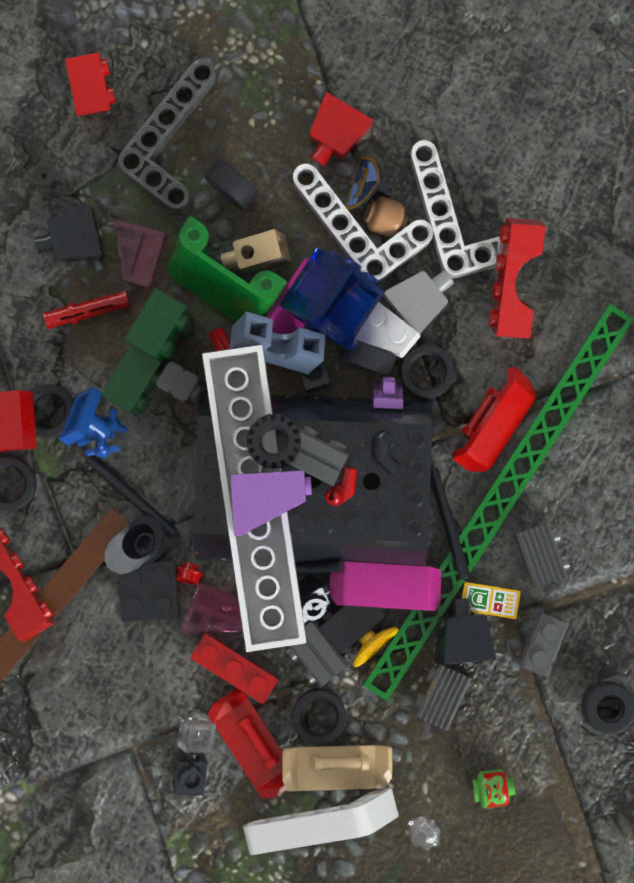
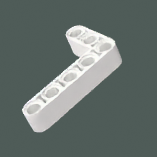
M422 140L417 142L412 148L410 162L427 221L433 229L432 238L442 271L444 270L451 278H459L495 268L496 257L498 254H501L503 243H500L499 237L464 246L437 149L430 141ZM419 150H427L431 155V159L427 162H422L417 159L416 153ZM431 176L435 177L439 182V186L435 189H429L425 186L424 179ZM437 203L443 204L446 207L447 213L443 216H436L432 212L431 207ZM444 230L451 231L455 240L452 243H443L439 238L440 232ZM477 250H485L489 254V261L486 263L478 262L475 258V252ZM452 257L460 259L462 268L458 271L451 270L447 265V260Z
M302 164L294 170L293 182L296 190L366 281L370 283L382 281L429 245L433 236L431 225L427 221L416 220L377 249L315 167L310 164ZM303 173H309L313 176L314 180L309 185H302L299 183L298 177ZM320 195H325L330 198L331 203L328 207L321 208L316 205V198ZM339 217L346 219L348 222L347 228L336 230L332 225L334 219ZM416 228L424 229L427 233L426 240H415L412 236V231ZM354 240H361L365 244V249L360 253H355L350 249V243ZM394 245H399L404 249L405 255L401 258H393L389 253V249ZM371 262H377L382 266V272L376 276L370 275L366 269L367 265Z
M388 787L371 791L347 805L256 820L243 825L249 854L256 855L367 836L393 821L399 815L392 788Z

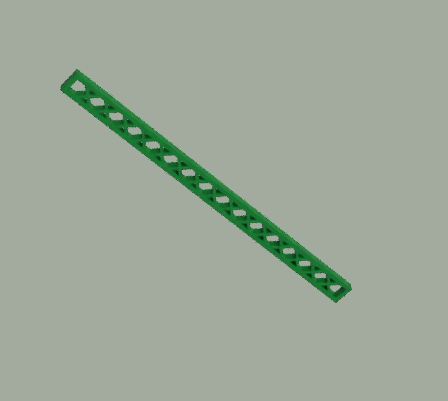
M612 304L608 305L459 535L460 543L462 544L464 541L465 548H462V550L467 555L469 573L634 319ZM610 314L624 321L619 331L608 333L606 320ZM600 329H602L603 334L597 335ZM615 336L612 342H610V337ZM604 339L605 353L593 356L591 343L594 340ZM585 352H586V353H587V358H583V359H582V357L584 356V354H585ZM600 360L595 367L594 361ZM588 362L591 375L589 378L578 380L575 370L576 366ZM571 376L572 381H571V382H567V380H568L569 377ZM579 384H584L580 390ZM573 386L576 398L573 402L562 404L560 391L562 388ZM556 399L557 405L551 406L554 400ZM569 407L567 412L564 414L563 408ZM558 409L559 424L547 428L545 414L548 411ZM541 424L542 429L536 430L538 425ZM554 431L549 438L548 432ZM543 433L545 446L541 450L531 451L530 437ZM525 447L526 453L520 454L523 448ZM533 455H538L536 460L534 461ZM527 457L530 469L525 474L516 475L514 462L516 459ZM510 470L511 477L505 478L508 471ZM523 478V480L518 486L517 479ZM512 480L514 494L512 497L501 499L498 489L499 485L502 482ZM495 495L496 500L490 501L492 496ZM508 502L503 509L502 503ZM497 504L499 517L496 521L485 523L483 510L486 506ZM479 518L480 524L474 525L477 519ZM492 526V528L487 534L486 527ZM481 528L484 540L480 545L470 547L468 533L470 530ZM451 550L438 569L441 571V578L451 576L453 588L450 592L441 594V599H446L442 605L439 603L435 616L423 618L421 610H411L363 683L364 687L388 701L432 633L439 617L443 616L452 599H454L466 580L458 579L456 581L455 575L458 573L453 567ZM477 550L472 557L471 551ZM448 566L449 572L443 573L446 567ZM418 613L419 619L413 620L415 615ZM430 622L428 627L425 629L424 623ZM420 624L422 632L420 639L407 642L405 633L407 627ZM402 637L403 643L397 644L400 638ZM415 646L410 653L409 647ZM404 648L406 661L404 664L392 666L391 652ZM385 661H387L388 667L382 668ZM399 670L394 678L393 671ZM389 672L391 684L385 692L372 684L377 674Z

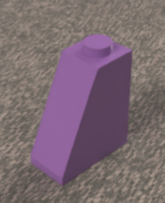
M304 471L231 475L234 536H242L306 502V495H312L311 477H305Z

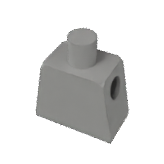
M444 270L432 280L425 271H421L386 290L383 293V297L401 320L421 334L448 304L449 301L443 295V292L452 286L454 282Z

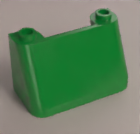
M190 216L180 231L168 264V272L171 278L234 322H237L245 312L266 317L287 286V281L274 272L262 271L249 284L209 257L210 252L205 248L209 240V233L202 223Z

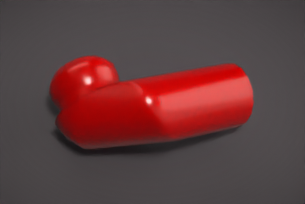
M343 467L341 482L330 488L325 494V500L329 505H341L354 495L357 468Z

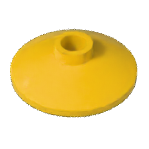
M396 627L388 628L377 634L372 630L367 632L359 640L362 647L355 656L352 665L356 668L373 657L397 634L398 629Z

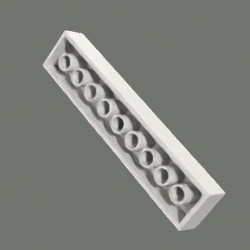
M262 345L204 353L202 355L246 652L304 644L307 640L288 513L285 512L242 536H234L231 475L281 472V468L271 469L258 464L251 457L247 449L246 438L250 426L258 418L266 416V414H273ZM275 430L267 431L262 438L264 449L270 453H278Z

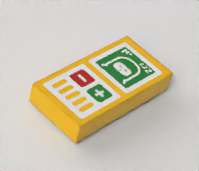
M464 582L461 598L470 599V612L517 619L521 591Z

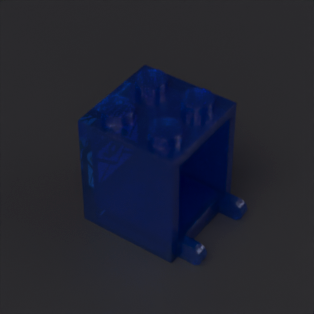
M316 247L279 306L313 332L325 335L326 339L346 350H354L357 346V341L354 340L385 292L376 285L378 280L365 271L363 273L360 272L362 266L347 257L343 261L344 258L331 249L325 252Z

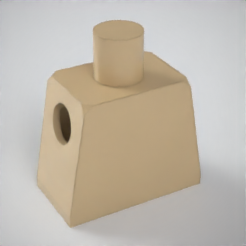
M276 229L233 242V251L221 254L222 264L226 269L239 267L241 271L246 273L291 263L285 235ZM254 250L253 257L249 258L251 251Z

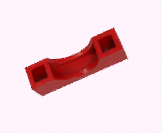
M506 218L505 226L500 228L499 241L503 244L501 254H498L496 257V271H499L498 281L494 282L492 287V298L495 299L494 310H490L488 316V325L496 336L530 339L534 310L528 303L518 298L515 281L519 270L527 261L542 255L546 226L540 220Z
M1 527L0 570L7 575L13 589L12 603L4 617L18 641L26 642L55 624L51 618L54 613L45 600H40L36 593L39 591L37 583L31 576H26L22 569L25 566L22 558L17 552H12L8 545L11 540L6 531Z

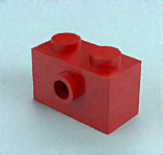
M98 52L65 59L76 115L80 117L112 111L111 104L116 103L113 86H107L106 76L110 75L107 58L102 59L101 54Z

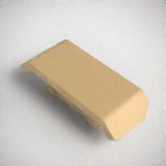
M298 746L283 749V783L287 791L386 788L392 778L391 746Z

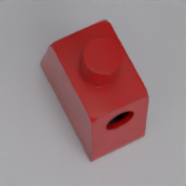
M326 92L309 134V140L317 144L310 158L321 166L326 165L332 154L342 160L345 159L371 129L373 120Z

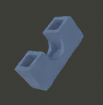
M245 312L232 326L230 350L262 345L266 363L309 374L324 361L325 335L300 327L290 334L272 332L273 319Z

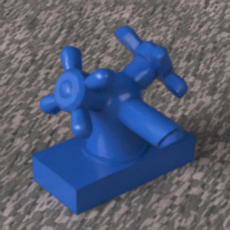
M92 387L76 396L59 440L67 446L77 441L79 447L95 440L96 448L85 450V455H96L97 457L106 458L111 452L120 451V445L108 446L107 439H113L117 430L121 433L127 432V427L121 425L117 417L118 411L116 408L110 410L108 418L104 415L98 416L95 413L102 393L95 387Z

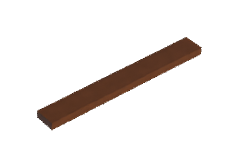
M114 508L107 512L38 593L40 600H45L54 613L51 616L53 621L104 562L108 543L130 524ZM11 627L0 638V683L45 630L26 642L18 641Z

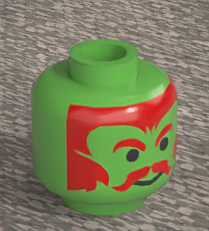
M502 769L481 771L477 774V779L472 780L475 803L480 802L481 807L485 809L507 806L510 802V796L515 795L513 778H507L506 772Z

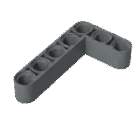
M206 59L195 60L123 149L118 158L119 166L128 178L169 210L176 213L183 212L189 207V193L183 184L153 161L216 82L213 65ZM202 69L210 72L209 77L203 81L195 78L196 73ZM184 91L192 93L191 100L186 103L178 101L179 94ZM166 113H171L175 116L174 121L169 125H164L160 122L161 117ZM146 136H156V144L152 147L144 146L143 140ZM131 157H136L140 160L138 167L135 169L125 167L126 161ZM151 175H160L162 181L158 186L151 187L147 184L148 178ZM182 192L184 199L179 204H173L169 201L171 194Z

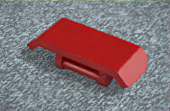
M516 367L507 369L508 381L501 392L489 387L486 397L468 424L460 431L470 439L465 447L453 451V460L467 471L482 473L492 467L535 402V389L530 380Z
M236 688L213 703L207 715L260 797L275 798L286 791L283 783V751L247 695Z

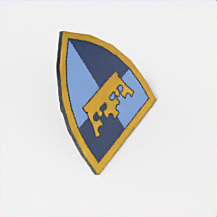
M362 156L359 159L345 205L348 211L360 208L373 194L390 198L392 195V189L388 187V183L385 180H382L381 168L378 161L373 157Z

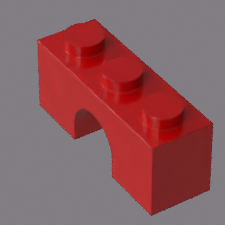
M209 632L205 633L190 659L261 704H264L279 680V676L257 662H252L233 650L230 645Z

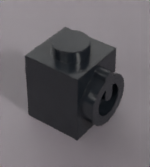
M311 574L298 582L304 624L321 618L325 612L333 608L328 600V597H330L329 588L324 580L319 583L314 574Z
M185 749L183 752H175L172 779L175 795L204 796L207 761L204 753H200L196 749Z

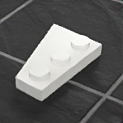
M357 285L320 327L323 332L333 333L345 339H353L375 346L400 358H403L421 337L416 330Z

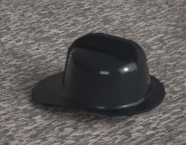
M141 516L118 533L108 543L105 550L104 561L107 568L116 574H129L137 570L144 563H151L158 559L163 553L165 546V536L160 522L152 516Z

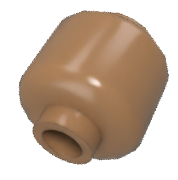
M379 196L374 201L371 200L368 203L364 213V221L367 222V228L370 231L386 237H393L398 231H402L406 227L408 216L404 214L405 209L402 203Z

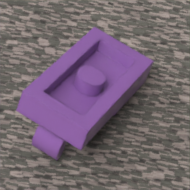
M383 377L379 383L373 382L374 408L403 409L402 384L397 383L393 377Z

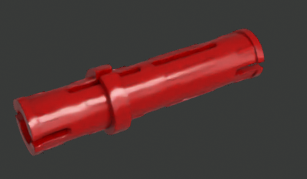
M124 290L123 292L78 304L70 302L67 303L66 307L43 312L46 327L49 330L69 323L76 325L79 324L80 320L130 308V303L126 290Z

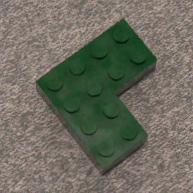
M154 289L125 337L130 347L103 390L102 396L136 416L139 411L145 412L152 400L149 394L154 387L158 389L156 382L166 365L171 361H176L181 352V349L178 347L183 338L188 340L196 325L193 324L194 318L185 305L162 291Z

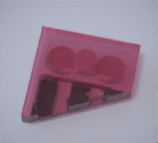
M114 219L113 224L118 238V255L122 263L120 266L122 280L152 289L168 235L165 232Z
M199 583L181 626L180 633L242 631L243 626L238 597Z

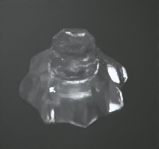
M419 816L416 820L409 822L408 836L411 838L414 846L421 847L427 851L431 847L439 845L441 830L436 826L434 820Z

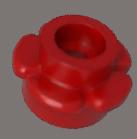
M184 562L182 567H176V571H178L176 580L180 582L198 585L199 579L203 577V573L199 571V566L196 564Z

